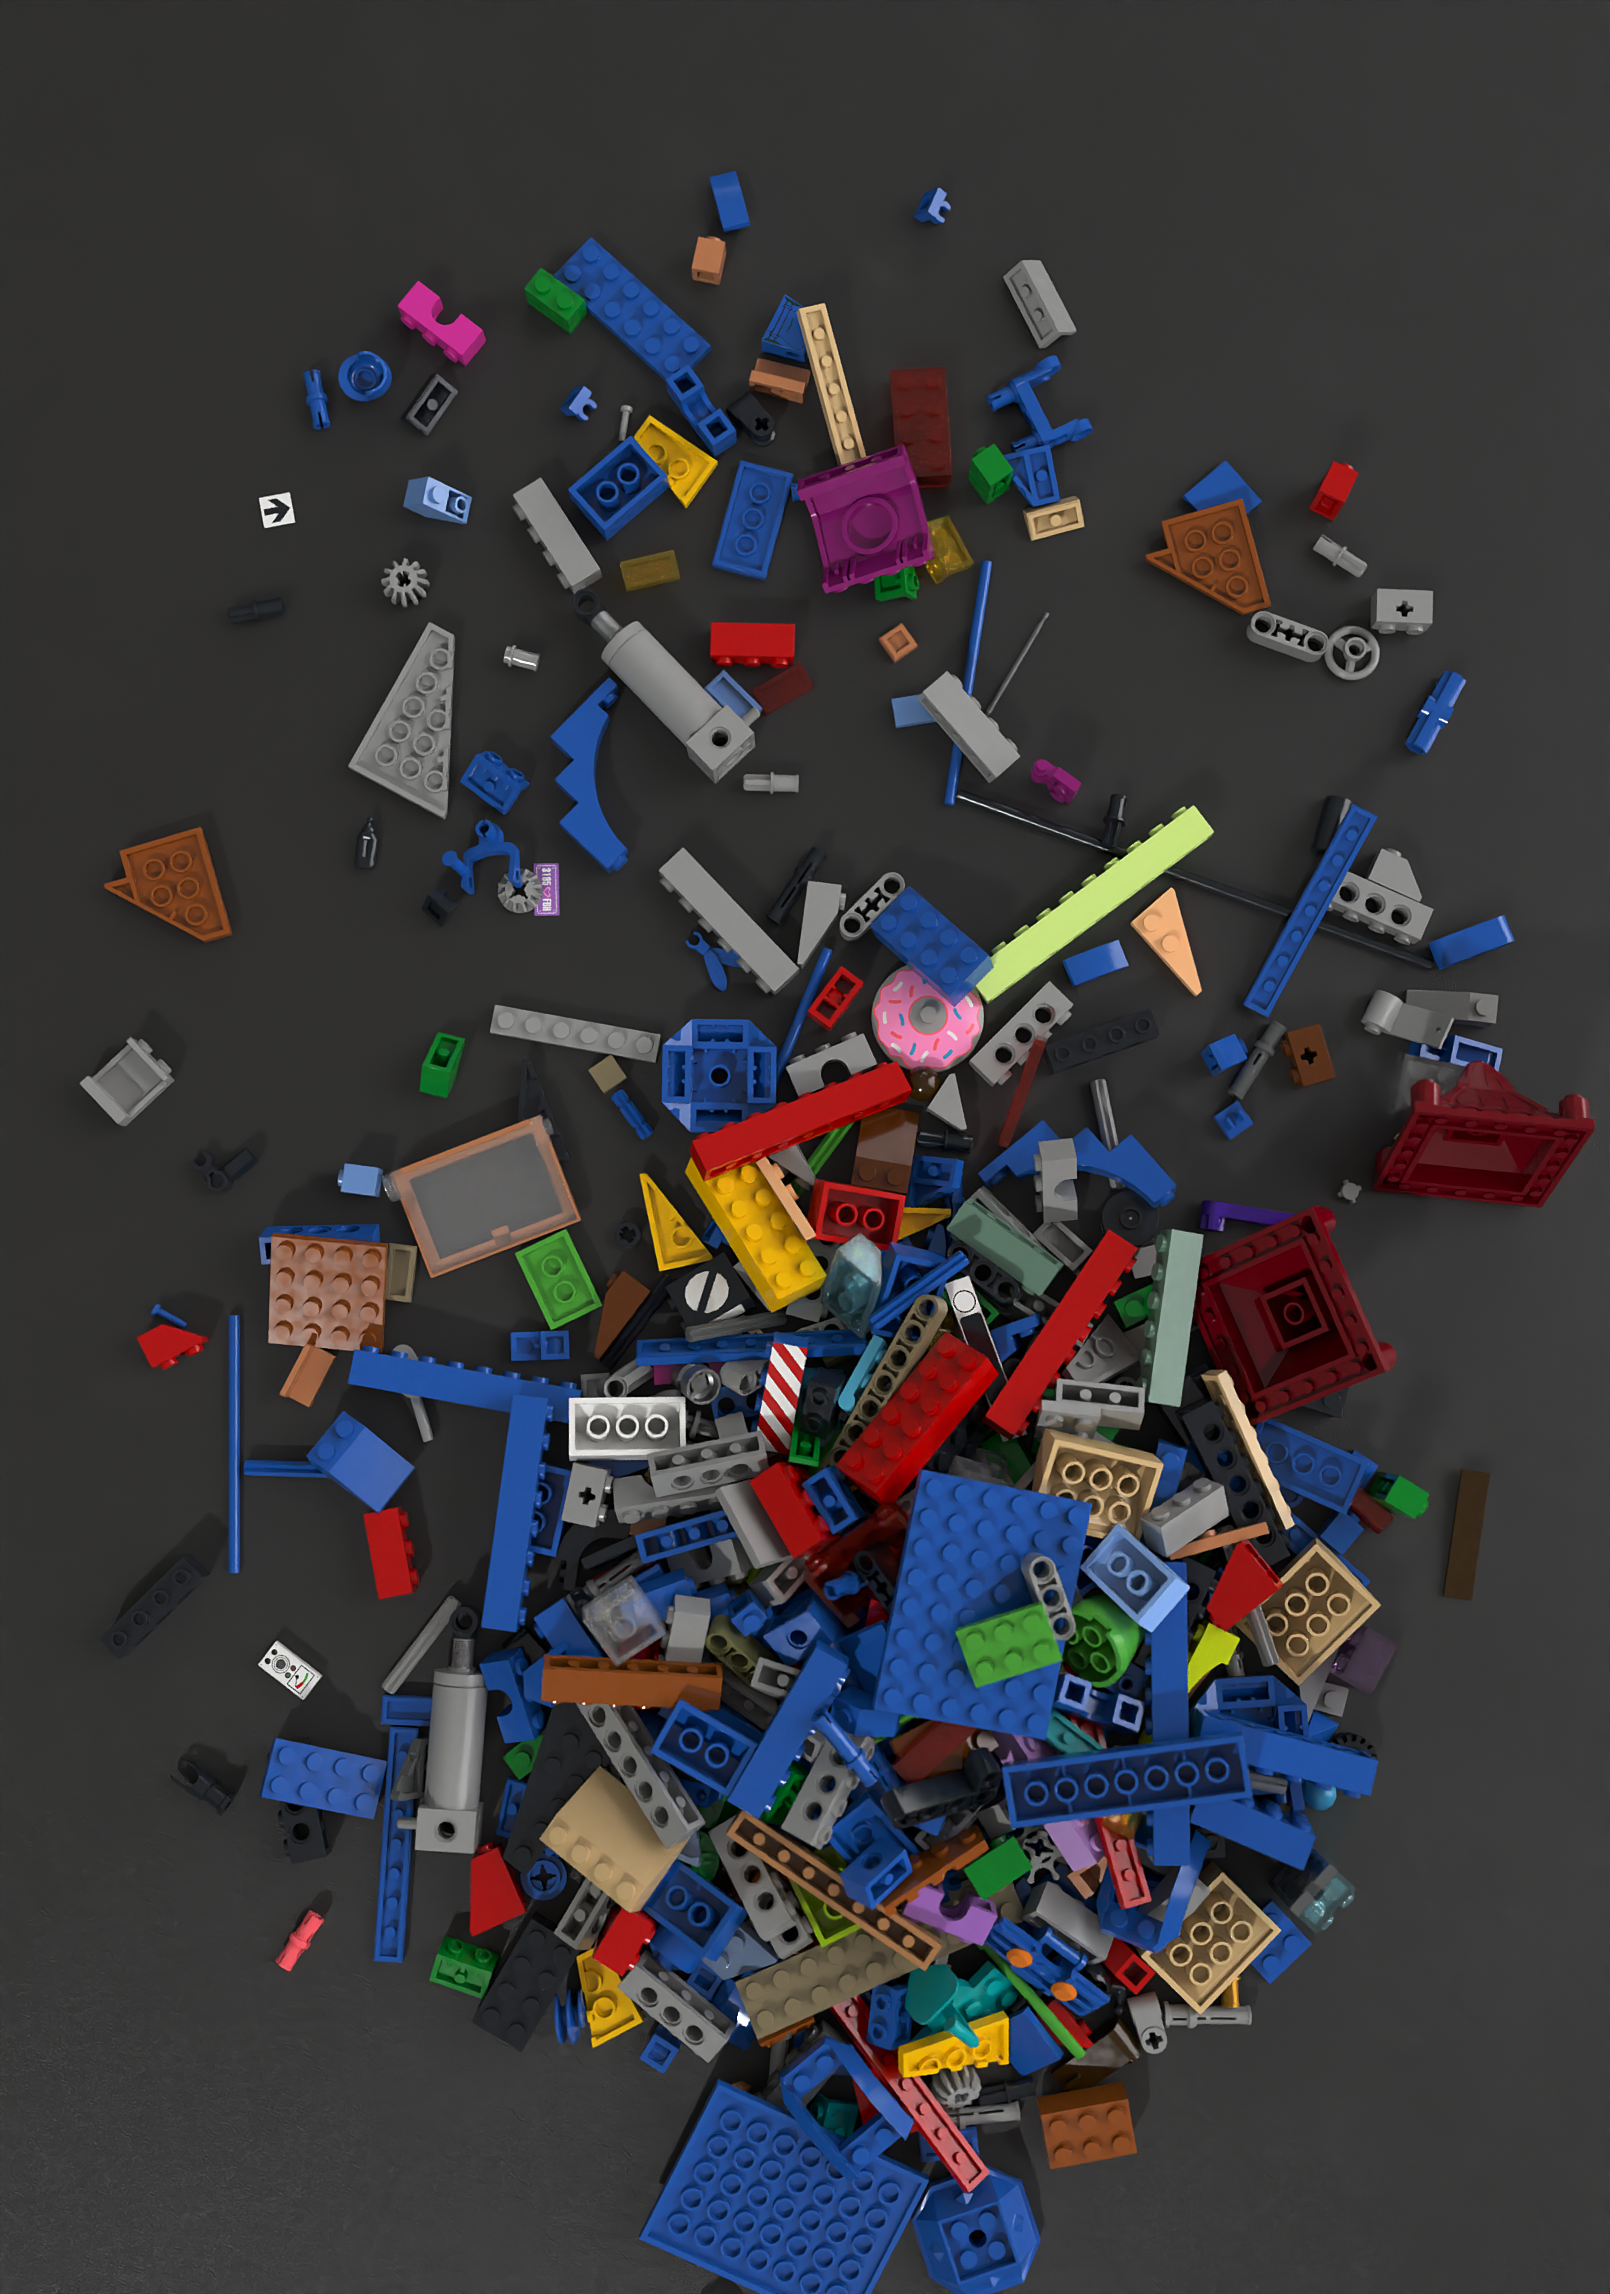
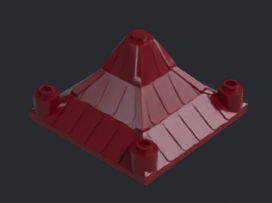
M1479 1060L1472 1061L1463 1067L1455 1087L1443 1096H1441V1087L1433 1080H1418L1411 1086V1111L1395 1139L1394 1145L1392 1147H1384L1375 1154V1176L1372 1180V1191L1542 1208L1595 1130L1594 1119L1590 1118L1589 1101L1579 1094H1569L1559 1101V1113L1549 1112V1109L1515 1092V1088L1503 1075L1490 1064Z
M1318 1205L1310 1207L1200 1258L1193 1315L1217 1370H1226L1233 1379L1234 1389L1239 1400L1245 1406V1414L1251 1426L1387 1372L1396 1364L1397 1355L1394 1348L1386 1342H1377L1348 1275L1341 1264L1336 1248L1331 1241L1329 1233L1336 1226V1218L1328 1207H1318Z

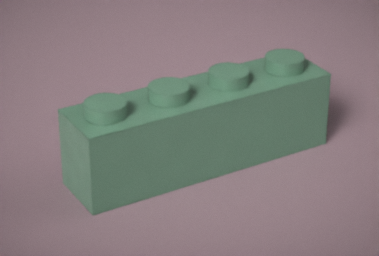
M972 1198L964 1202L946 1228V1230L951 1232L950 1237L953 1240L968 1244L1010 1277H1014L1021 1282L1020 1287L1031 1295L1036 1293L1041 1296L1063 1266V1263Z

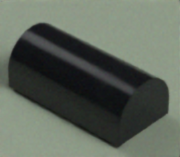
M1335 795L1325 797L1310 851L1321 854L1325 853L1351 803H1353L1351 800Z

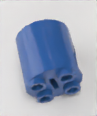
M657 1922L654 1927L656 1931L649 1942L654 1959L668 1971L683 1970L689 1974L693 1973L704 1957L661 1923Z

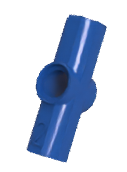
M1445 670L1436 683L1432 694L1428 695L1416 716L1418 719L1404 743L1409 750L1417 754L1426 755L1435 741L1439 730H1442L1454 710L1453 705L1466 683V680L1458 673Z

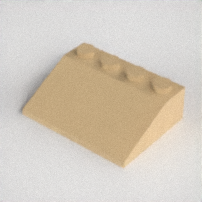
M1045 1428L1037 1453L1032 1491L1092 1503L1086 1535L1105 1539L1117 1523H1119L1140 1541L1143 1532L1140 1518L1149 1513L1164 1464L1150 1452Z
M1317 1537L1277 1574L1284 1585L1260 1604L1279 1657V1662L1276 1665L1298 1686L1381 1606L1375 1597ZM1245 1616L1235 1625L1255 1643L1247 1617Z
M599 1766L556 1814L540 1837V1840L630 1913L638 1912L643 1908L691 1837L682 1843L666 1849L628 1787L604 1767Z
M1213 1861L1198 1876L1211 1892L1193 1914L1183 1920L1179 1938L1176 1937L1167 1943L1166 1947L1157 1954L1145 1949L1141 1950L1138 1946L1133 1945L1139 1955L1200 2015L1281 1932V1929Z

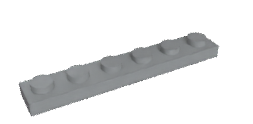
M495 1005L490 1028L491 1034L652 1063L657 1062L661 1034Z

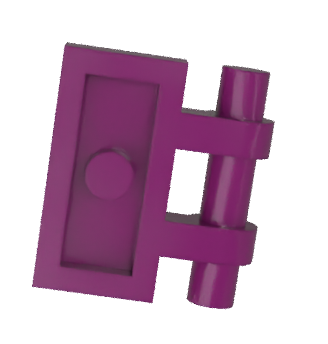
M1044 759L1037 760L1030 773L1031 780L1035 783L1044 782L1047 784L1050 795L1060 803L1065 801L1070 804L1082 784L1062 768L1058 767L1057 769Z

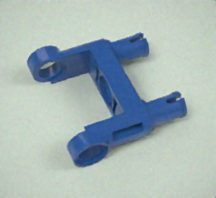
M1055 355L1040 361L1035 366V369L1011 379L1006 387L986 395L988 405L992 404L990 409L993 412L1012 402L1017 403L1031 430V435L1010 443L1012 453L1049 444L1051 449L1068 440H1071V442L1078 441L1093 431L1087 418L1079 421L1075 419L1052 430L1032 388L1050 380V376L1061 369L1062 366Z

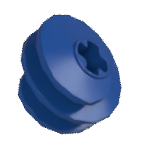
M567 1989L564 2006H561L559 1996L555 1994L554 2024L560 2044H565L568 2036L570 2042L576 2044L579 2039L580 2029L585 2027L586 2008L584 2006L582 1989L578 1990L576 2006H573L571 1990Z

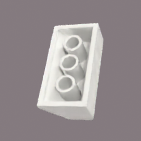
M685 1397L569 1398L570 1461L648 1460L647 1454L686 1446Z

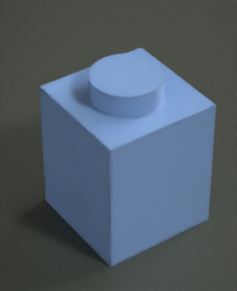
M345 1163L344 1170L340 1169L338 1174V1186H341V1192L379 1198L383 1170L376 1167Z

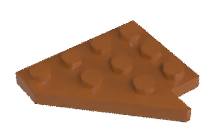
M1243 499L1161 521L1167 549L1146 554L1145 560L1241 615H1247L1271 607Z
M201 827L119 851L126 878L104 884L105 889L205 943L233 935Z

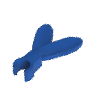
M693 932L694 936L699 938V944L693 946L687 940L686 945L704 956V961L714 986L720 991H725L727 988V978L721 964L740 967L736 962L739 957L733 951L727 953L724 949L710 948L698 932Z

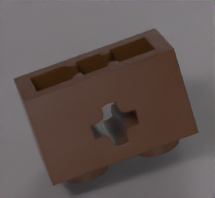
M1320 1023L1287 1032L1282 1036L1283 1041H1280L1281 1050L1284 1057L1289 1058L1291 1068L1288 1069L1291 1082L1297 1084L1298 1089L1336 1078ZM1304 1053L1306 1055L1310 1054L1312 1059L1309 1061L1302 1060L1301 1055Z

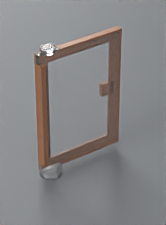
M541 1115L535 1116L382 1176L383 1185L389 1199L392 1202L397 1200L402 1202L431 1278L582 1220L549 1135L554 1134L548 1118L543 1120Z

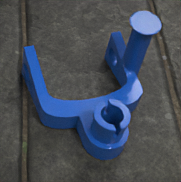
M481 820L477 823L475 830L479 835V845L473 846L464 852L463 862L457 858L456 852L452 850L445 852L442 856V863L450 866L462 877L461 888L469 895L475 894L474 863L482 858L493 855L510 856L508 881L516 888L522 887L520 851L514 844L504 842L503 831L489 820H485V822Z

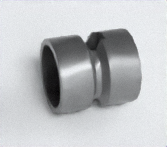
M703 1363L676 1364L672 1369L671 1383L674 1389L678 1390L695 1404H709L718 1396L721 1380L716 1372Z

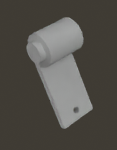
M1375 990L1361 1022L1365 1024L1364 1029L1370 1033L1380 1035L1383 1032L1441 1050L1454 1018L1403 1003L1398 997L1388 992Z

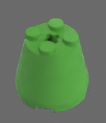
M1102 1590L1083 1598L1072 1607L1071 1612L1076 1628L1072 1637L1065 1640L1061 1661L1062 1663L1065 1661L1078 1674V1678L1091 1682L1094 1687H1107L1117 1681L1125 1673L1145 1636V1628L1136 1623Z

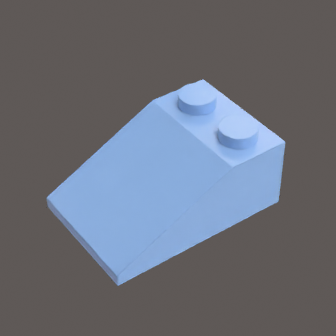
M1119 1523L1080 1566L1136 1623L1150 1632L1154 1631L1191 1588Z

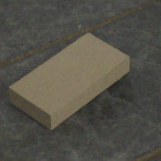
M389 1243L386 1300L412 1302L418 1246Z

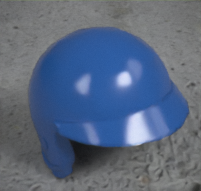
M361 351L356 355L348 357L342 363L339 369L338 381L342 390L350 398L369 402V400L377 399L387 392L391 385L392 373L388 364L380 356L372 352Z

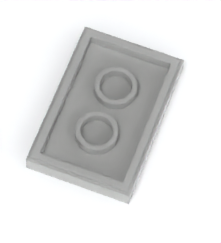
M752 1479L720 1487L714 1493L754 1568L758 1569L793 1557L749 1482Z

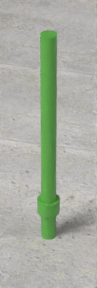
M975 1943L980 1951L984 1950L1072 2055L1077 2060H1080L1086 2054L1085 2050L1029 1984L1009 1968L1010 1963L985 1944L981 1946Z

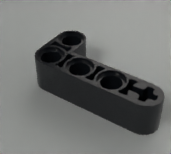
M980 1747L967 1756L963 1769L894 1788L882 1796L881 1804L895 1829H903L990 1802L997 1794L1003 1773L989 1748Z

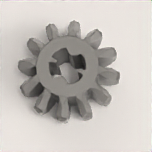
M404 558L400 566L396 561H393L394 569L385 568L384 573L387 577L381 579L382 585L386 587L383 591L385 596L391 597V601L395 605L401 601L403 607L407 608L409 600L418 605L417 596L426 597L427 594L424 588L430 586L429 581L425 579L427 576L426 570L419 569L420 565L417 561L410 565L408 559ZM407 579H409L410 584L406 586L404 583V587H402L400 583L403 580L407 582Z
M971 2065L963 2066L962 2070L952 2072L949 2068L940 2069L939 2073L932 2076L933 2081L930 2083L931 2092L943 2109L948 2108L949 2111H953L956 2108L962 2109L966 2104L971 2105L972 2100L979 2097V2091L981 2090L980 2079Z

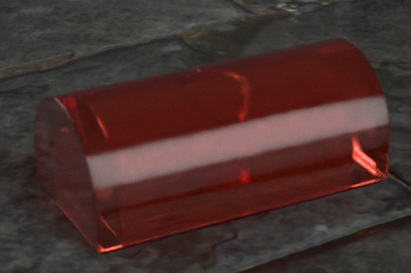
M1360 1487L1358 1488L1349 1510L1376 1534H1380L1394 1520V1516Z

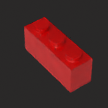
M711 622V663H716L717 666L730 667L733 663H744V666L752 668L760 667L761 664H772V667L787 668L788 664L794 665L795 624Z
M402 1506L383 1509L379 1514L375 1511L363 1514L379 1600L417 1591L416 1585H420L418 1569L413 1568L411 1557L415 1556L412 1539L408 1540L406 1529L410 1527L407 1511L403 1512Z

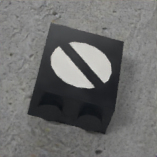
M724 1252L666 1286L670 1294L666 1300L674 1313L679 1311L683 1319L679 1320V1323L684 1332L690 1326L738 1318L756 1307Z

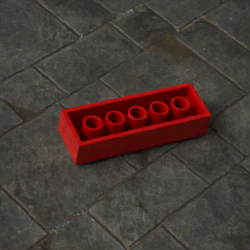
M945 1332L835 1466L850 1483L889 1509L916 1477L919 1469L924 1467L999 1373L988 1357L948 1332Z

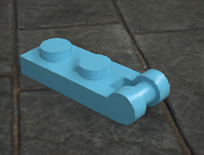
M875 1334L838 1399L839 1406L849 1416L852 1414L889 1348L887 1342Z

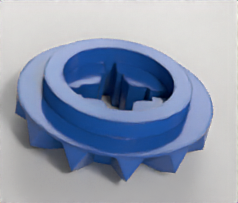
M542 1853L527 1875L521 1872L523 1889L529 1896L537 1900L544 1901L555 1898L566 1885L567 1872L563 1861L559 1860L554 1854L547 1857L546 1853ZM542 1865L546 1868L547 1873L556 1874L548 1878L546 1888L542 1879L532 1878L540 1874Z

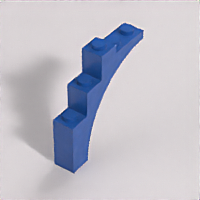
M684 1568L617 1591L619 1605L628 1629L648 1623L665 1622L667 1606H673L675 1594L710 1599L708 1627H710L715 1616H729L727 1606L737 1599L735 1590L729 1591L726 1582L697 1592L693 1577H686ZM777 1605L767 1607L768 1618L764 1626L760 1630L750 1633L761 1644L765 1639L763 1635ZM773 1648L770 1649L769 1652H771L776 1657L778 1663L785 1665V1663L781 1659L777 1658L776 1652L773 1650Z

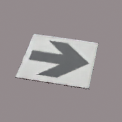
M290 492L259 498L264 528L295 523Z

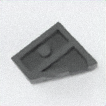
M429 1736L413 1739L390 1794L391 1800L402 1801L424 1798Z

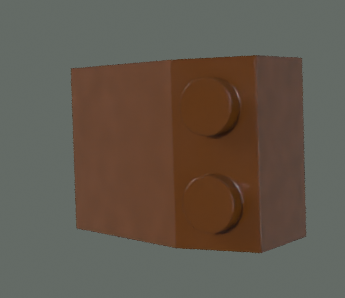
M888 1108L861 1120L851 1185L907 1195L919 1112Z
M920 1718L889 1741L910 1783L963 1769L965 1759L975 1749L988 1747L992 1751L999 1746L991 1730Z

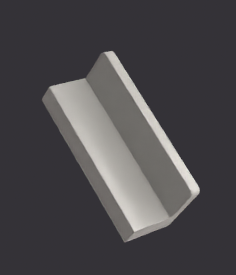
M1021 260L1003 276L1039 348H1047L1061 335H1073L1077 331L1040 260Z

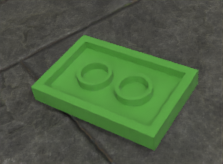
M567 1229L515 1253L551 1330L603 1306Z
M1042 1601L958 1627L955 1631L976 1688L1062 1661V1655Z

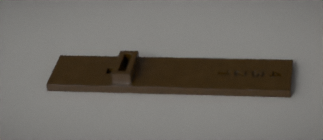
M1461 1469L1443 1596L1472 1600L1490 1473Z

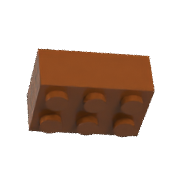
M1122 2081L1037 2097L1050 2169L1137 2153L1128 2098Z

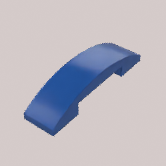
M701 1961L693 1973L689 1974L685 1982L708 2001L718 1988L722 1978ZM659 2022L639 2059L664 2074L677 2054L682 2041L671 2034Z

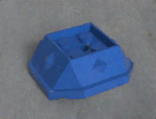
M691 1019L672 1038L663 1044L662 1103L690 1133H714L727 1123L735 1122L737 1124L745 1121L753 1113L761 1112L763 1114L768 1112L776 1105L777 1047L750 1020ZM717 1070H724L727 1072L728 1078L726 1082L716 1084L712 1080L713 1073Z
M1272 1674L1213 1678L1189 1710L1190 1728L1195 1708L1309 1737L1307 1704ZM1247 1764L1248 1770L1256 1771V1768ZM1274 1771V1775L1283 1776L1279 1772ZM1287 1780V1788L1293 1783L1292 1781ZM1251 1789L1252 1795L1275 1794L1273 1792Z
M986 2164L984 2165L990 2173L970 2193H965L953 2176L930 2183L918 2207H916L911 2216L930 2278L955 2294H992L1024 2283L1041 2241L1022 2180ZM974 2230H982L985 2233L978 2240L970 2237L971 2232Z

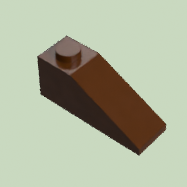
M622 1271L621 1274L616 1272L606 1284L609 1290L605 1295L594 1357L598 1360L601 1359L651 1293L648 1288L625 1271Z

